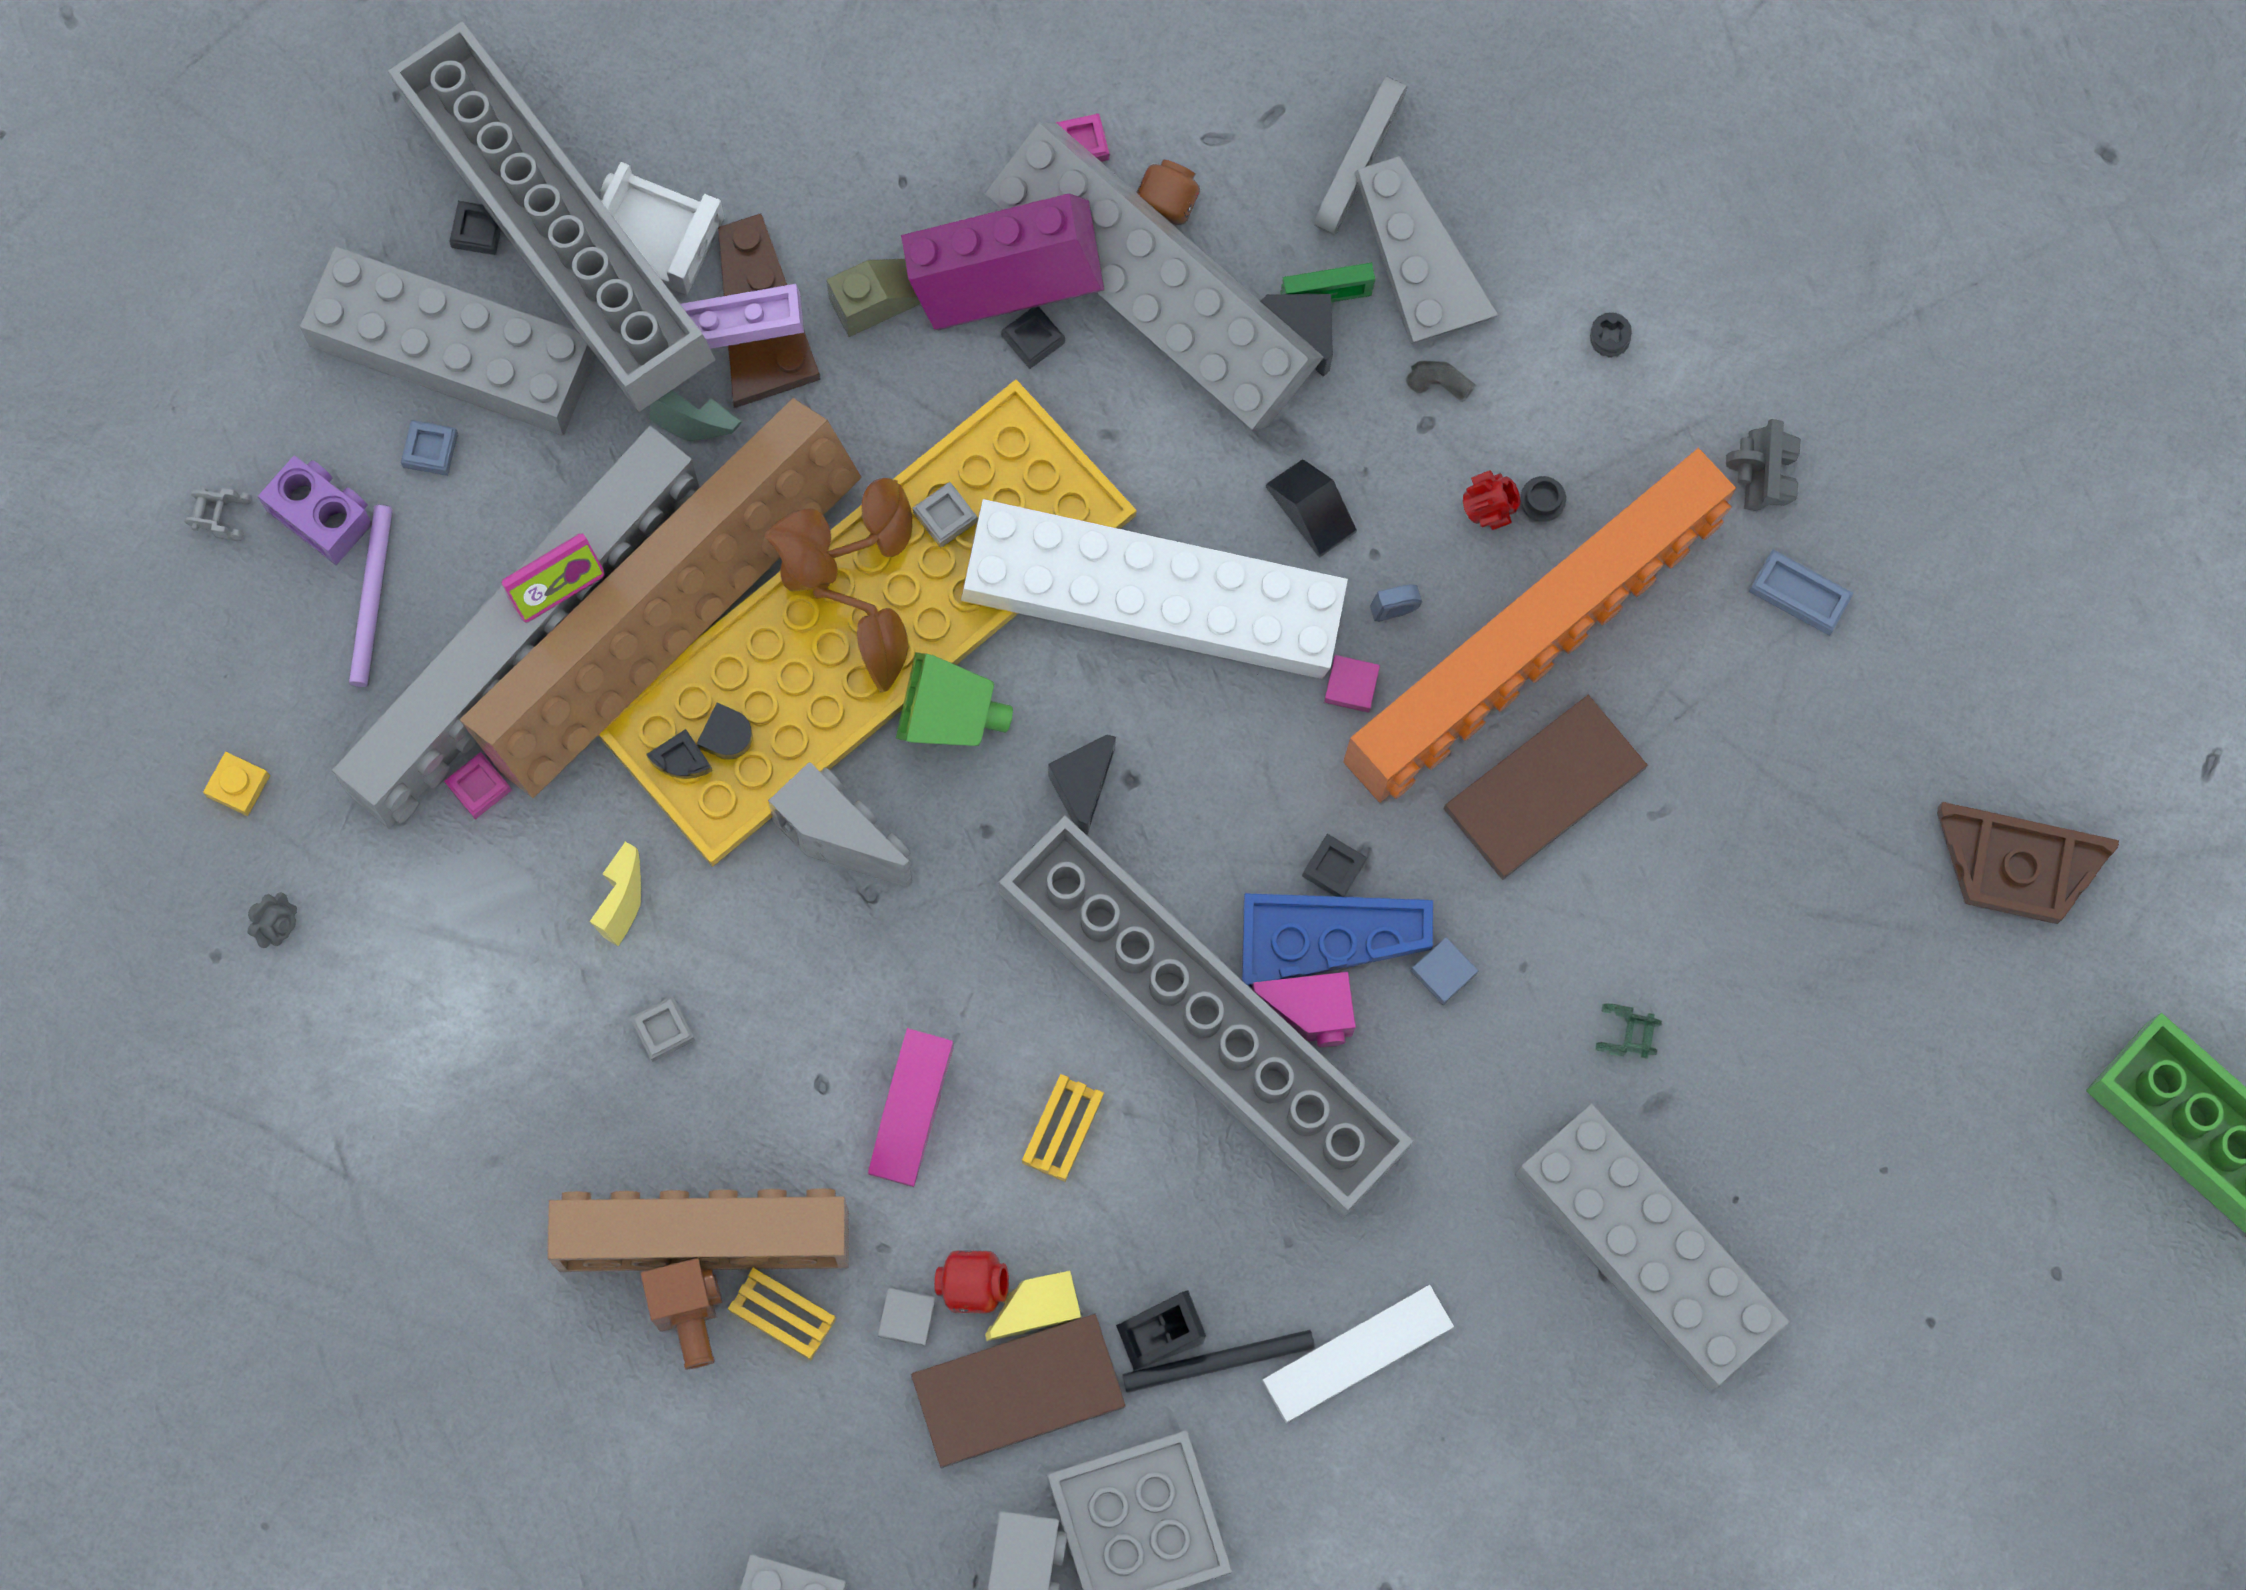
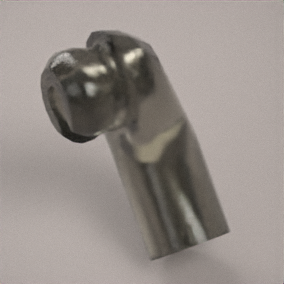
M1419 360L1411 366L1412 372L1406 376V384L1417 393L1425 392L1430 384L1441 385L1461 402H1464L1476 387V384L1446 361Z

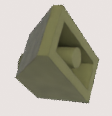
M905 259L866 260L826 279L829 300L848 337L921 304L909 282Z

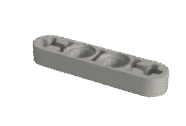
M1388 76L1383 80L1320 206L1314 226L1334 235L1339 230L1360 188L1355 172L1357 169L1372 164L1402 103L1407 89L1406 84Z

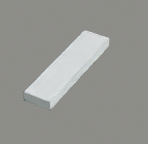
M1428 1285L1262 1380V1383L1285 1423H1288L1454 1328V1325L1433 1289Z

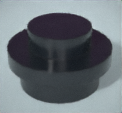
M1539 476L1529 480L1524 485L1520 495V504L1528 517L1536 521L1547 522L1557 518L1564 510L1566 493L1563 486L1557 480L1551 477Z

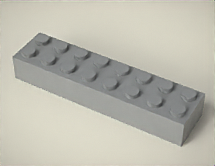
M1038 122L986 191L985 195L1002 210L1068 193L1089 200L1104 291L1097 293L1252 430L1268 427L1324 357L1056 123Z

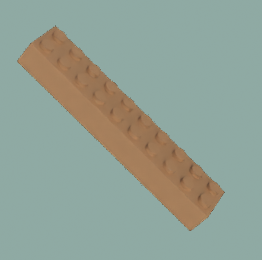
M792 398L459 719L501 774L530 797L534 798L780 558L775 548L764 537V534L784 516L801 509H815L824 515L862 478L829 421L795 398Z

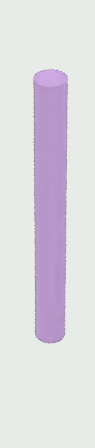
M375 505L373 511L349 684L357 687L368 686L393 511L391 507L385 505Z

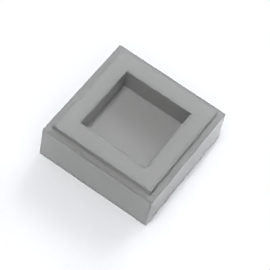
M951 482L913 507L914 515L940 548L978 522L976 514Z
M673 996L630 1017L652 1062L695 1041Z
M888 1288L878 1337L926 1347L936 1298Z

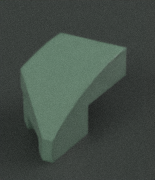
M673 390L650 406L649 419L687 441L731 434L741 425L740 419L713 399H710L699 410Z

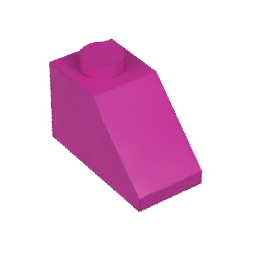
M1348 972L1253 983L1252 990L1307 1042L1317 1041L1318 1047H1333L1346 1043L1345 1037H1352L1356 1026Z

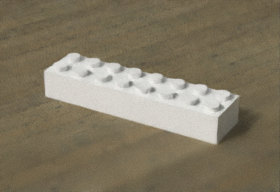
M983 499L961 601L1323 679L1331 668L1348 579Z

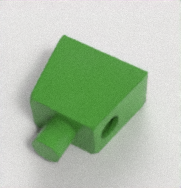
M915 652L895 739L913 743L979 746L984 728L1003 733L1008 731L1012 721L1013 707L991 701L994 689L993 681L934 655Z

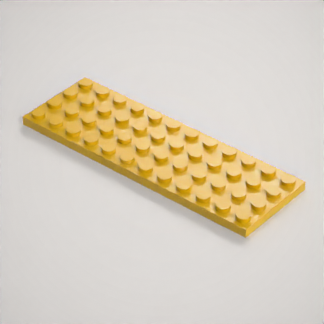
M1017 379L893 479L897 480L898 484L904 489L912 512L911 537L907 546L899 555L894 557L883 556L876 542L873 546L834 558L838 573L836 580L827 587L829 590L873 604L878 612L881 609L891 608L899 615L905 626L908 639L906 660L889 690L880 693L865 666L859 650L857 627L860 619L868 616L867 613L861 609L828 598H815L813 590L789 591L784 586L779 571L698 637L598 735L712 867L772 818L768 800L804 766L811 762L819 771L824 767L829 770L832 769L902 711L915 652L934 655L957 665L1019 614L961 601L977 523L940 548L914 515V506L951 482L977 517H979L983 499L1121 529L1136 517L1137 510ZM862 505L830 530L831 543L828 551L866 539L871 534L867 530L862 518ZM716 703L740 712L748 719L753 734L751 746L745 754L738 758L722 759L700 749L713 771L697 778L682 779L669 776L655 768L646 756L647 753L685 729L694 742L697 743Z

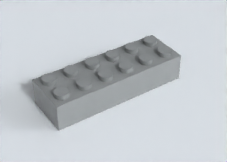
M335 246L300 324V329L309 347L564 436L597 357L576 330Z
M1592 1103L1522 1164L1514 1174L1709 1392L1720 1386L1790 1322Z

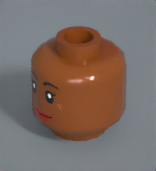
M1163 159L1161 165L1152 164L1146 169L1136 193L1171 224L1182 225L1190 216L1200 193V187L1193 180L1195 177L1193 171L1180 164Z

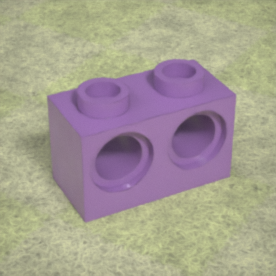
M294 455L263 489L258 498L270 515L333 564L337 565L372 525L365 511L368 505L350 488L346 487L341 492L330 483L333 479L332 476L318 463L311 460L308 464H305ZM302 486L311 487V491L306 498L298 501L290 499L295 489ZM337 513L347 515L344 523L339 527L328 528L325 526L330 516Z

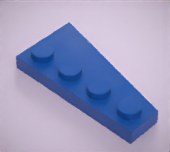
M1244 894L1242 981L1250 988H1252L1254 982L1297 978L1429 951L1433 946V900Z

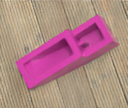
M907 1028L880 1122L868 1175L911 1187L915 1186L954 1050L952 1040Z

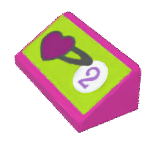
M579 533L504 578L501 584L515 610L526 623L598 581L604 576V571L587 538L583 533Z

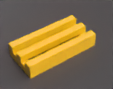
M1060 1074L1022 1158V1163L1066 1182L1104 1097V1092L1088 1088L1087 1085L1079 1081H1072L1069 1077ZM1068 1090L1072 1092V1096L1043 1160L1035 1157L1064 1091ZM1084 1097L1090 1100L1059 1168L1052 1165L1080 1100Z
M754 1267L750 1271L746 1282L739 1289L735 1300L728 1307L729 1312L809 1360H812L836 1321L834 1315ZM757 1283L822 1321L821 1325L817 1329L753 1289ZM747 1299L812 1337L809 1345L807 1346L744 1308L743 1306Z

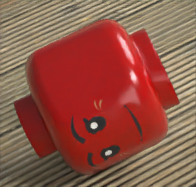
M953 1251L946 1258L944 1267H937L934 1279L935 1292L938 1296H943L945 1305L951 1312L984 1314L993 1312L999 1302L1005 1301L1008 1295L1009 1273L1007 1265L1000 1263L999 1258L992 1251Z

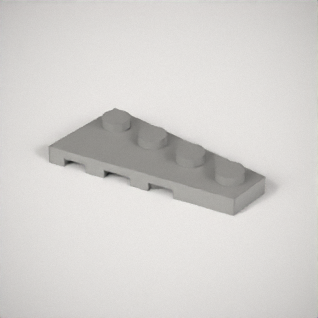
M1401 156L1357 169L1355 175L1410 344L1497 317L1498 313Z

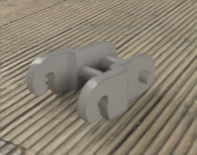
M203 487L201 490H193L191 495L197 501L193 517H186L185 523L192 526L191 529L194 531H198L199 528L208 529L218 538L242 540V531L233 529V532H231L225 526H220L219 520L223 505H228L229 502L250 504L252 496L248 493H242L241 496L235 490L221 488L220 494L208 492V489ZM206 502L216 503L212 520L203 519Z

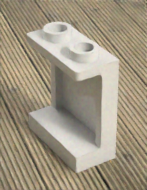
M620 162L615 174L609 173L603 182L600 192L601 202L666 287L688 295L716 237L718 227L721 226L724 220L721 200L704 194L699 202L633 175L630 165Z

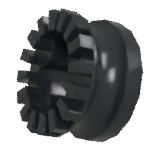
M1604 313L1598 316L1591 328L1590 340L1592 347L1597 353L1608 358L1624 354L1631 341V325L1624 316L1618 313ZM1603 327H1607L1610 330L1618 327L1620 330L1619 342L1615 343L1612 339H1608L1605 342L1601 340L1603 337Z

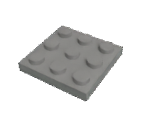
M1187 1430L1047 1474L1064 1532L1067 1533V1542L1082 1590H1181L1232 1573Z

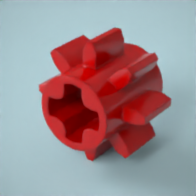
M1491 470L1471 477L1473 486L1467 487L1463 495V506L1468 518L1475 524L1480 523L1482 528L1489 525L1492 530L1511 524L1510 515L1516 513V509L1520 506V494L1513 480L1509 477H1503L1501 473L1493 475Z

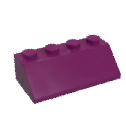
M1070 193L901 235L909 282L935 330L1104 291L1089 200Z

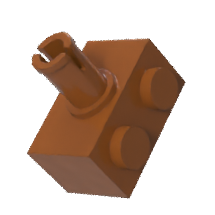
M699 1258L640 1272L651 1321L660 1332L674 1328L677 1329L685 1362V1370L715 1363L705 1321L717 1318L714 1305L721 1304L722 1297L717 1277L714 1275L712 1268L705 1270Z

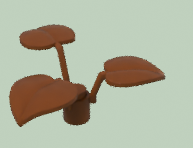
M890 478L874 480L864 492L862 498V518L867 530L871 533L866 539L828 551L831 543L830 527L825 517L815 509H801L792 512L776 522L764 534V537L775 548L782 560L780 569L781 579L789 591L813 590L815 598H828L861 609L867 613L868 616L862 617L858 623V646L865 666L880 693L890 689L906 660L908 639L905 626L893 609L885 608L878 612L873 604L829 590L827 587L837 578L838 569L834 558L873 546L876 542L882 555L885 557L899 555L907 546L912 533L911 507L902 486L898 484L897 480Z

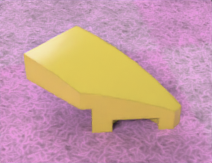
M626 841L603 872V876L614 888L589 921L605 939L616 946L620 945L627 934L641 905L639 852L636 847Z
M1071 1272L1055 1273L1020 1282L1015 1290L1009 1292L1006 1300L1003 1302L1005 1305L998 1317L986 1331V1341L1020 1335L1033 1329L1064 1324L1082 1318Z

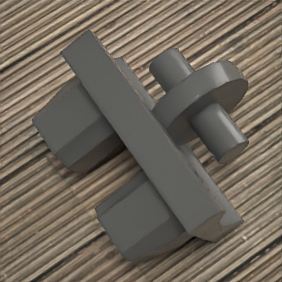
M1770 419L1766 427L1749 431V437L1740 439V450L1729 452L1726 455V467L1738 471V483L1746 485L1744 509L1758 511L1768 505L1785 506L1797 499L1798 482L1796 478L1781 475V465H1790L1797 461L1800 454L1801 439L1783 432L1784 421Z

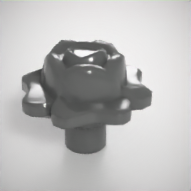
M282 892L276 894L275 897L270 894L264 895L260 903L253 904L249 909L248 917L253 923L248 927L247 933L256 938L261 948H267L270 944L274 946L281 945L283 940L288 938L291 931L295 928L297 907L290 904L287 895Z

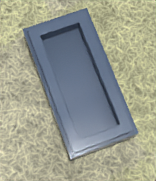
M1773 549L1749 590L1750 593L1829 636L1854 594Z

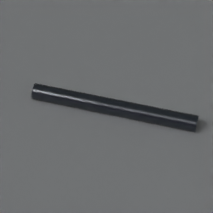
M1306 1330L1124 1373L1122 1377L1126 1393L1314 1349L1315 1345L1311 1330Z

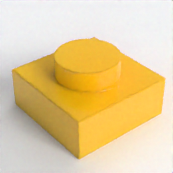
M225 751L203 793L206 797L249 816L270 774L266 770Z

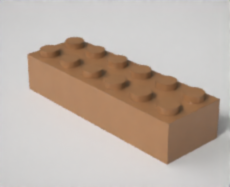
M823 1188L806 1190V1197H787L786 1190L764 1189L757 1191V1198H738V1191L712 1190L709 1191L708 1198H689L688 1191L667 1190L660 1192V1199H640V1192L636 1191L611 1192V1199H591V1193L563 1192L561 1200H549L548 1260L559 1272L648 1271L699 1258L705 1270L710 1268L712 1270H752L753 1267L755 1269L849 1268V1210L844 1196L836 1197V1190Z

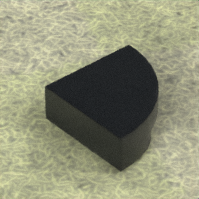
M686 729L646 754L648 760L655 768L672 777L682 779L697 778L713 771L711 765Z

